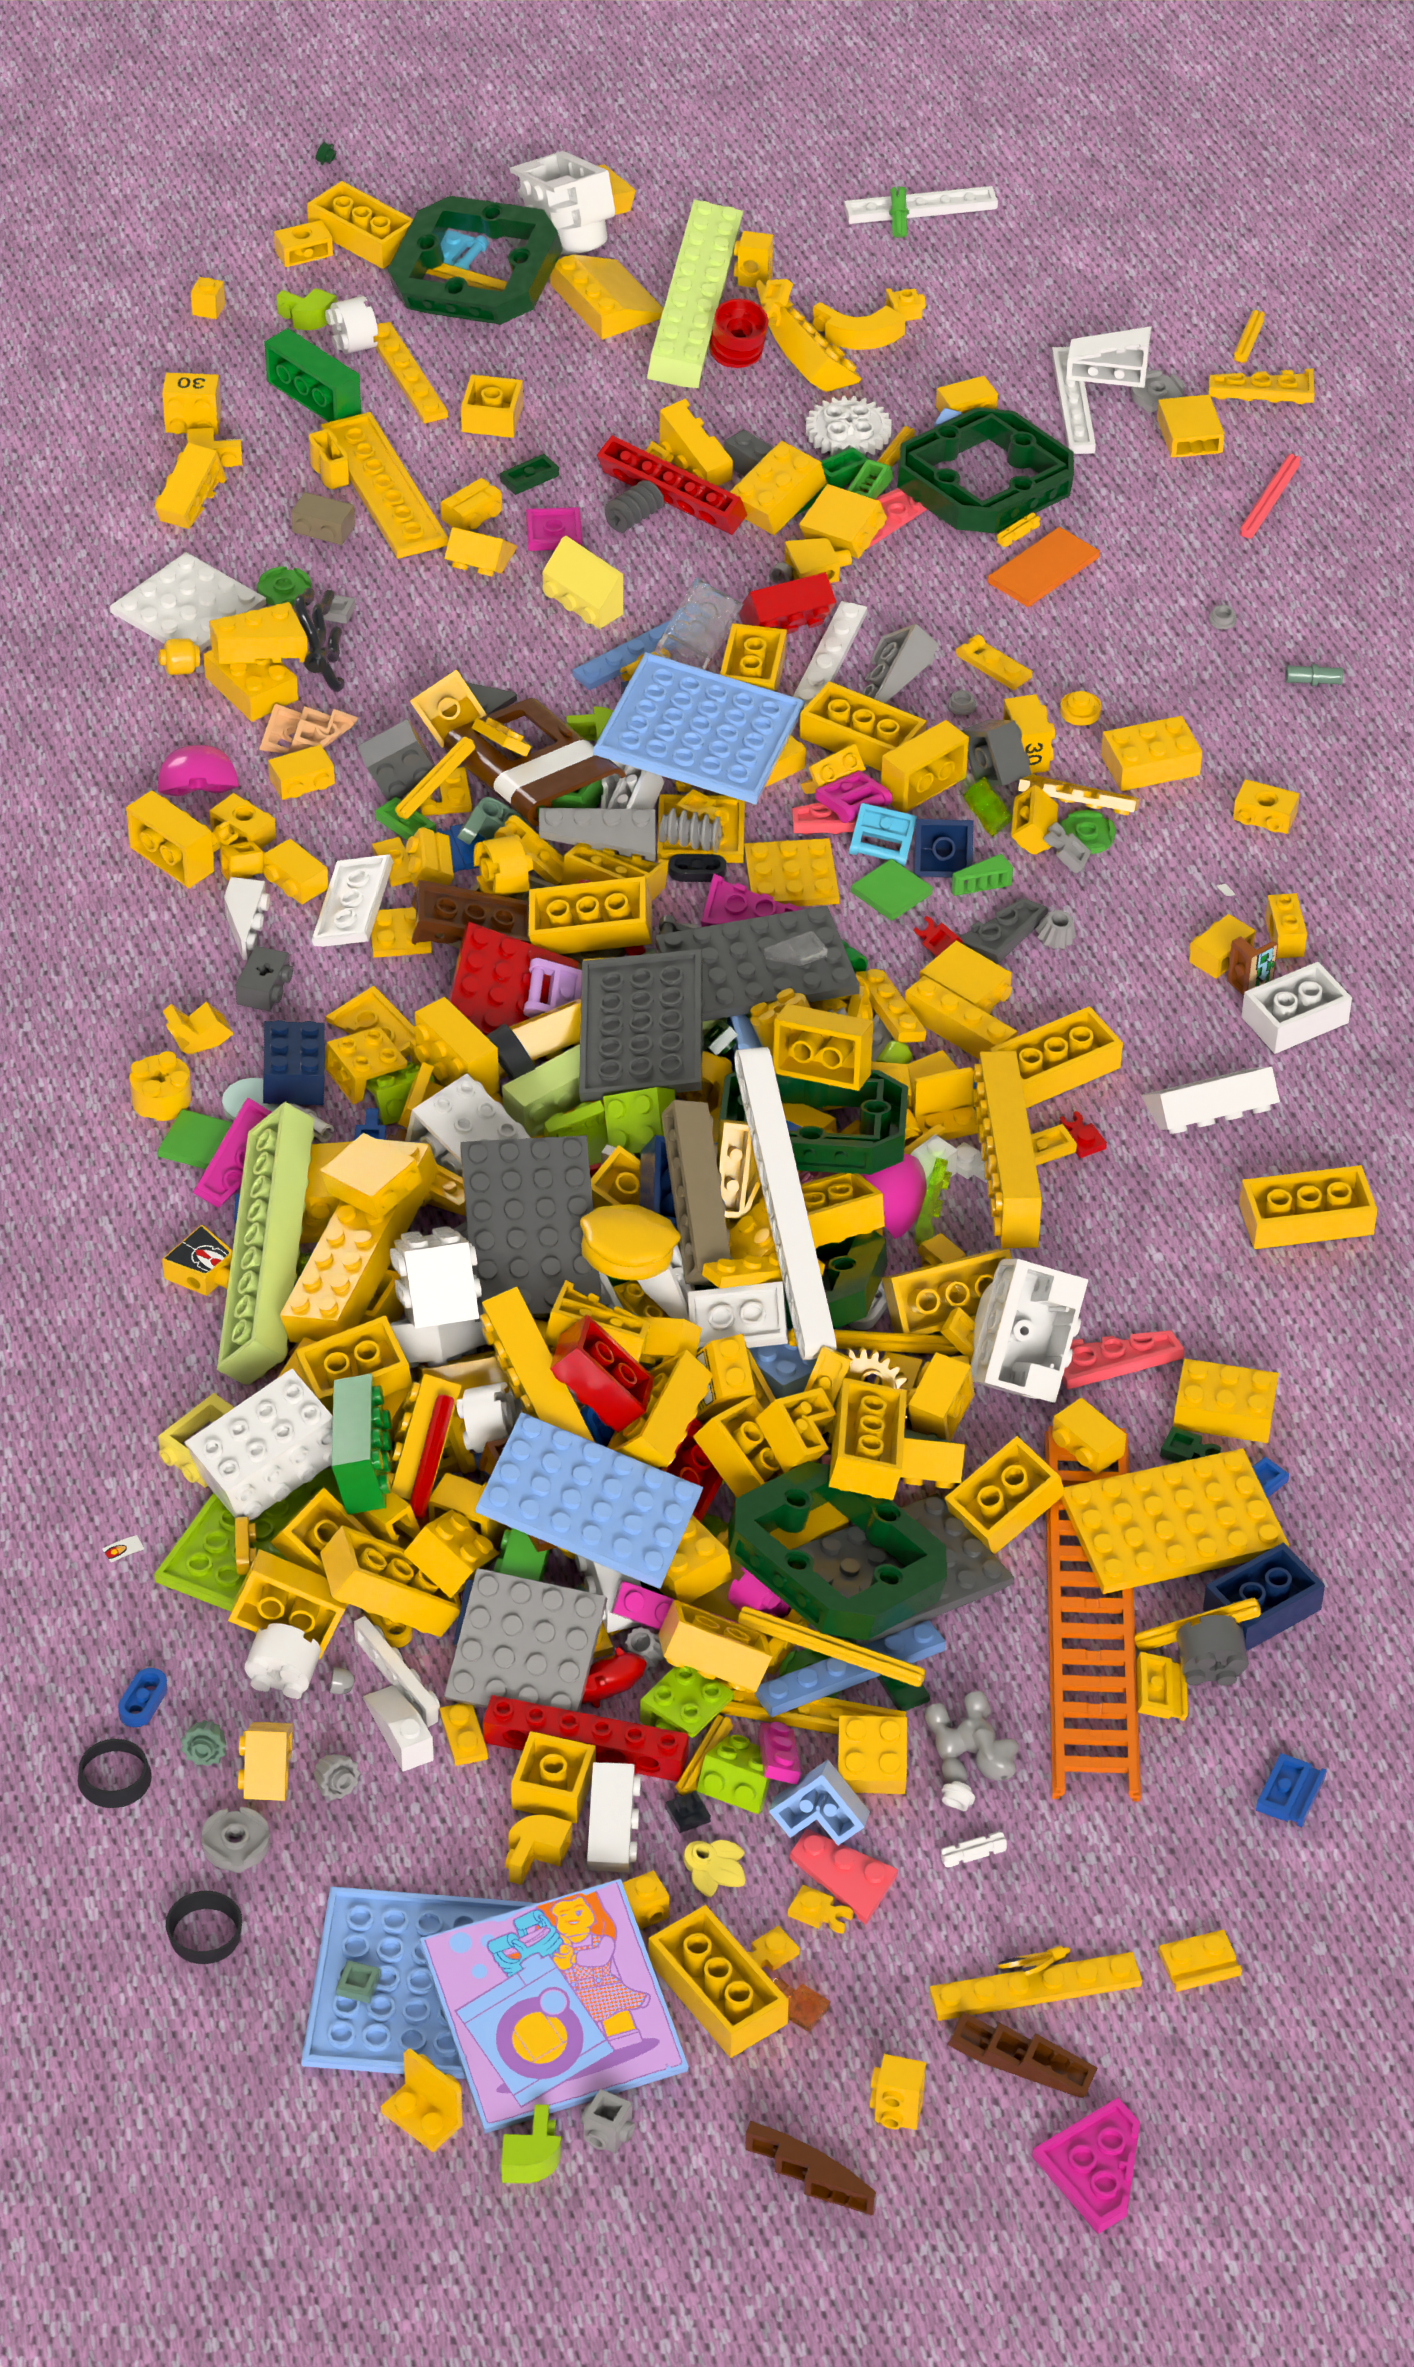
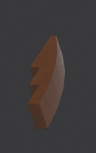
M963 2012L959 2017L947 2043L948 2046L988 2066L1080 2098L1086 2096L1098 2069L1096 2066L1036 2033L1029 2039L1000 2022L996 2028H993L966 2012Z
M750 2121L746 2131L745 2150L775 2159L776 2173L805 2181L804 2195L872 2216L874 2215L876 2191L852 2171L820 2150L786 2133Z

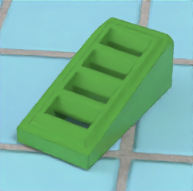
M867 459L847 491L876 499L893 479L891 466Z
M998 854L957 871L952 876L951 893L957 896L1011 886L1013 867L1002 854Z

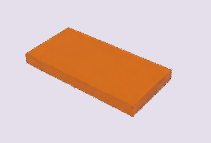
M1059 526L990 574L987 583L1026 607H1030L1100 557V550Z

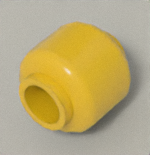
M189 638L168 639L165 641L163 649L158 650L159 666H164L165 671L169 675L192 674L195 667L200 665L199 646L194 645L193 641Z

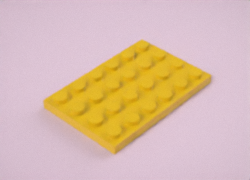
M1243 1448L1063 1487L1065 1493L1060 1498L1103 1594L1249 1562L1283 1542L1289 1547L1285 1534Z

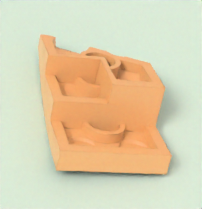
M274 704L259 750L290 754L320 744L325 748L354 726L358 717L333 709L330 716L304 706L302 713ZM294 733L293 739L288 736ZM280 739L290 742L291 745L288 749L277 745Z

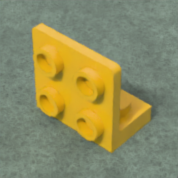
M381 1027L371 1028L328 1041L326 1045L325 1070L352 1104L364 1100V1092L367 1088L366 1080L407 1068V1060Z
M972 1067L915 1079L913 1115L922 1131V1135L938 1123L946 1128V1140L978 1133L975 1110L972 1106L974 1082Z
M408 2048L403 2053L405 2084L381 2106V2113L434 2153L463 2125L461 2086L452 2075H445L434 2067V2064L424 2054L418 2055Z

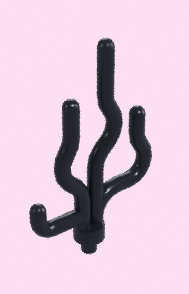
M307 588L303 594H299L295 598L294 603L297 617L306 633L310 646L304 664L307 670L312 673L321 672L330 689L340 692L345 684L344 679L341 677L336 678L329 662L334 663L339 659V640L342 635L340 627L332 628L328 638V648L323 647L327 633L323 616L329 612L335 595L332 590L324 592L321 603L313 607L312 622L306 606L310 605L315 593L313 589Z

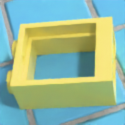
M213 1393L158 1436L159 1455L163 1462L168 1466L174 1464L182 1470L183 1475L189 1482H198L206 1488L208 1485L200 1476L189 1450L181 1443L209 1421L213 1423L234 1407Z

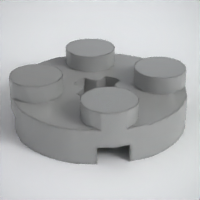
M1147 371L1145 387L1132 386L1131 397L1145 411L1155 412L1158 409V399L1183 397L1184 384L1182 380L1174 374H1171L1170 377L1162 375L1163 371Z
M239 1807L240 1811L228 1812V1808L219 1810L207 1819L202 1828L201 1844L207 1860L216 1867L236 1873L243 1872L246 1868L258 1864L268 1853L271 1842L265 1818L258 1812L244 1807ZM239 1835L243 1836L242 1841L238 1843L230 1842V1836L235 1838Z

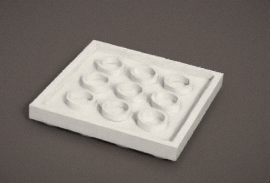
M185 552L110 606V612L162 643H165L168 639L189 638L193 641L194 645L199 646V651L201 652L211 645L209 621L260 609L266 605V597Z

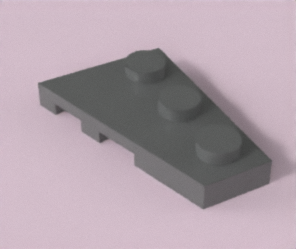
M1023 898L996 912L994 919L984 924L979 921L971 925V931L962 936L959 933H956V935L963 941V945L999 964L1039 925V922L1048 913V908Z

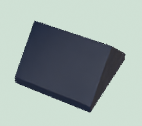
M916 819L914 874L917 877L952 878L953 873L972 866L974 820Z

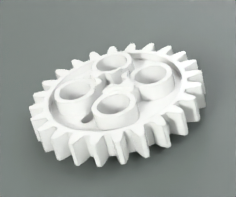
M842 396V401L832 397V403L823 400L822 406L815 405L814 411H809V417H806V436H808L809 442H814V448L821 447V453L830 451L831 456L852 447L865 456L866 452L875 455V449L883 450V444H888L889 438H891L892 421L889 419V413H883V407L876 408V402L867 404L866 398L857 401L856 396H853L851 400H847L845 396Z

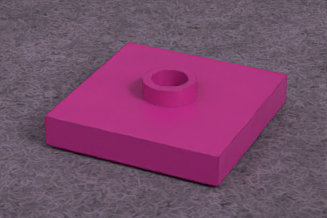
M580 507L526 509L528 551L555 550L561 539L565 536H568L582 546Z

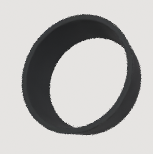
M107 1739L100 1741L86 1750L79 1763L78 1787L80 1792L88 1801L100 1807L120 1808L130 1805L139 1800L147 1792L151 1784L152 1773L145 1753L138 1745L128 1740ZM120 1751L130 1753L144 1763V1769L139 1779L121 1790L108 1791L96 1788L86 1780L83 1774L84 1768L92 1759L107 1752Z
M197 1891L183 1896L173 1904L166 1917V1931L174 1951L181 1958L195 1964H211L225 1959L236 1949L241 1935L242 1913L238 1905L230 1897L222 1893ZM201 1909H213L223 1912L232 1919L237 1929L235 1935L228 1943L209 1951H195L183 1947L174 1939V1931L184 1916Z

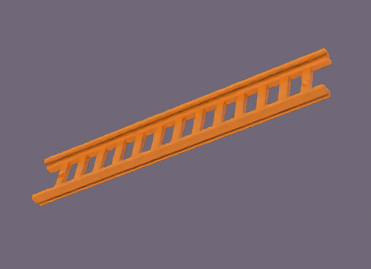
M1048 1426V1431L1044 1432L1045 1462L1060 1475L1063 1485L1072 1486L1129 1473L1128 1433H1125L1124 1456L1115 1461L1117 1462L1118 1472L1101 1471L1096 1475L1093 1471L1058 1470V1461L1078 1460L1065 1448L1057 1446L1052 1438L1053 1426ZM1059 1499L1046 1510L1052 1799H1060V1796L1065 1794V1772L1128 1773L1129 1797L1132 1798V1801H1140L1141 1782L1136 1643L1134 1638V1588L1122 1590V1598L1087 1599L1084 1597L1061 1596V1586H1100L1093 1572L1060 1571V1561H1088L1082 1546L1060 1545L1059 1535H1077L1070 1520H1059V1510H1065L1061 1499ZM1061 1612L1123 1614V1624L1061 1622ZM1062 1638L1123 1640L1124 1650L1088 1651L1086 1649H1062ZM1062 1664L1124 1666L1125 1677L1063 1675ZM1063 1691L1125 1693L1126 1703L1089 1704L1087 1702H1063ZM1064 1717L1126 1719V1730L1064 1728ZM1064 1744L1127 1746V1757L1065 1756Z

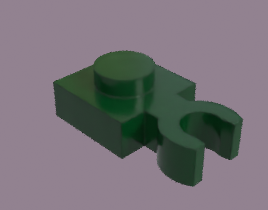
M1172 1426L1161 1447L1160 1457L1174 1462H1182L1221 1453V1447L1212 1443L1204 1445L1202 1444L1203 1436Z

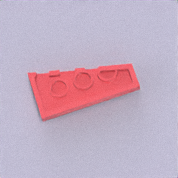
M1172 1330L1131 1334L1130 1339L1125 1340L1114 1338V1336L1101 1337V1342L1084 1343L1083 1339L1072 1340L1070 1347L1073 1351L1072 1359L1069 1366L1065 1367L1061 1381L1068 1390L1184 1359V1348Z

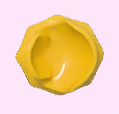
M634 1204L597 1207L580 1220L583 1231L581 1242L583 1257L597 1271L623 1280H645L665 1272L671 1263L673 1248L681 1238L680 1233L676 1230L671 1220L654 1211Z

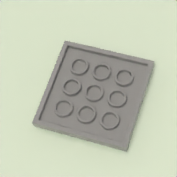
M477 1568L444 1694L445 1699L487 1708L491 1695L579 1712L607 1597Z

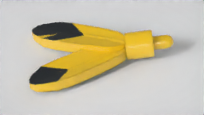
M1057 1946L1048 1949L1046 1952L1006 1959L998 1963V1968L1024 1966L1022 1968L1023 1975H1030L1044 1970L1054 1962L1065 1959L1066 1954H1069L1071 1950L1069 1947Z

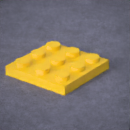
M659 794L657 861L660 859L669 861L671 857L677 854H716L723 857L726 863L744 862L745 801L730 796L706 795L716 800V807H723L729 811L728 822L720 819L722 826L721 841L717 853H714L713 846L709 851H703L702 844L698 849H693L691 843L687 847H683L680 845L679 840L675 845L670 844L668 838L664 843L659 842V827L663 815H668L671 808L676 809V804L686 796Z
M830 838L744 843V855L751 892L762 895V893L772 896L774 901L784 905L787 903L795 906L839 904L840 896Z

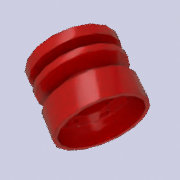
M739 298L725 301L716 309L709 343L710 353L716 362L725 367L742 368L755 364L761 358L769 320L767 313L760 305L753 301Z

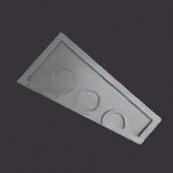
M539 808V838L576 845L578 842L589 844L591 849L603 851V847L618 850L620 855L630 857L632 853L643 855L645 860L655 862V809Z

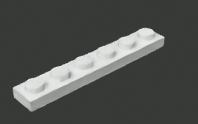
M992 186L906 195V206L909 209L907 218L997 209L998 203ZM891 196L844 201V210L849 224L892 220V216L889 215V210L892 209Z
M1052 347V361L1067 447L1074 454L1095 453L1096 444L1085 382L1066 379L1070 347Z
M844 601L840 602L793 697L805 701L804 708L828 681H834L867 615L866 606Z

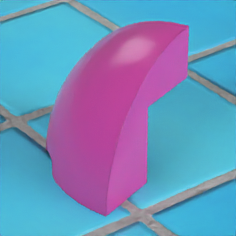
M190 745L174 750L164 760L158 777V793L171 796H183L196 790L224 793L239 787L237 774L229 757L220 749L209 745Z
M904 1154L903 1162L872 1175L860 1174L883 1193L884 1223L894 1239L904 1235L915 1223L922 1211L926 1198L927 1184L924 1169L920 1161L909 1154Z

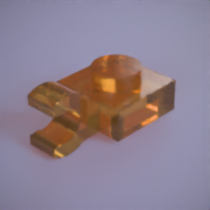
M775 1977L772 1980L773 1983L789 2000L788 2019L810 2033L829 2010L831 2001L802 1983L795 1990L782 1979Z

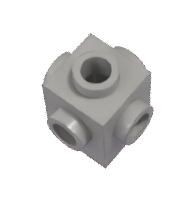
M600 2089L592 2103L586 2106L581 2117V2124H584V2140L597 2149H606L616 2154L623 2142H629L635 2129V2123L632 2122V2102Z

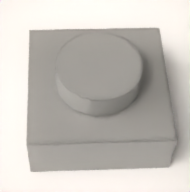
M335 595L329 612L323 616L324 620L347 624L356 607L355 598Z

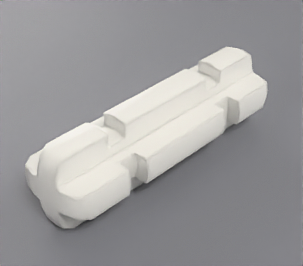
M999 1831L988 1834L989 1838L987 1839L985 1836L958 1843L956 1848L955 1845L944 1847L941 1849V1860L945 1867L959 1865L960 1860L966 1863L989 1856L991 1851L994 1854L1003 1852L1007 1849L1006 1838Z

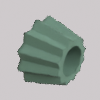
M203 1720L202 1722L195 1723L180 1739L183 1744L180 1750L186 1754V1760L194 1761L197 1765L210 1766L212 1763H220L221 1757L226 1755L224 1731L220 1729V1725L215 1724L213 1721Z

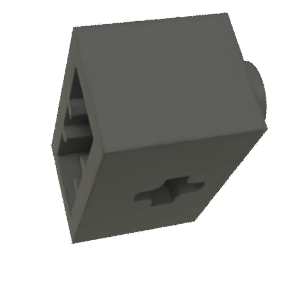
M255 946L235 984L236 1004L270 1012L274 1003H279L282 999L284 983H290L292 979L293 966H290L289 953Z

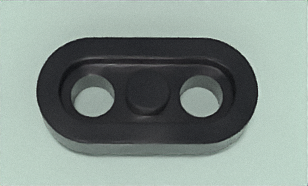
M677 854L669 860L668 873L672 879L679 882H712L713 874L725 877L726 861L723 857L716 854Z

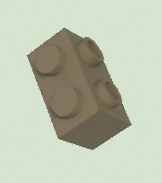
M304 492L291 511L293 533L343 545L355 527L354 505Z

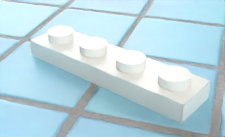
M366 1616L354 1621L355 1641L391 1685H394L419 1712L427 1727L437 1723L440 1704L434 1692L431 1690L427 1691L424 1688L418 1673L413 1668L409 1669L406 1666L399 1650L396 1647L391 1648L378 1625L373 1626Z

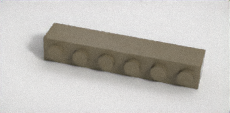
M673 1100L662 1112L661 1116L677 1229L681 1235L679 1243L685 1284L716 1286L702 1275L704 1263L718 1262L719 1259L733 1260V1258L730 1256V1232L726 1228L724 1216L726 1205L722 1199L720 1188L722 1177L718 1171L716 1161L717 1145L714 1143L712 1133L713 1117L709 1113V1106L706 1102Z

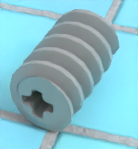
M671 808L669 814H664L659 827V842L664 843L668 838L669 843L675 845L679 840L681 846L687 847L691 843L693 849H698L702 844L703 851H709L713 846L714 853H717L722 834L720 817H716L713 824H711L707 814H705L702 821H699L697 812L693 813L691 819H687L686 810H683L681 815L676 817V809Z

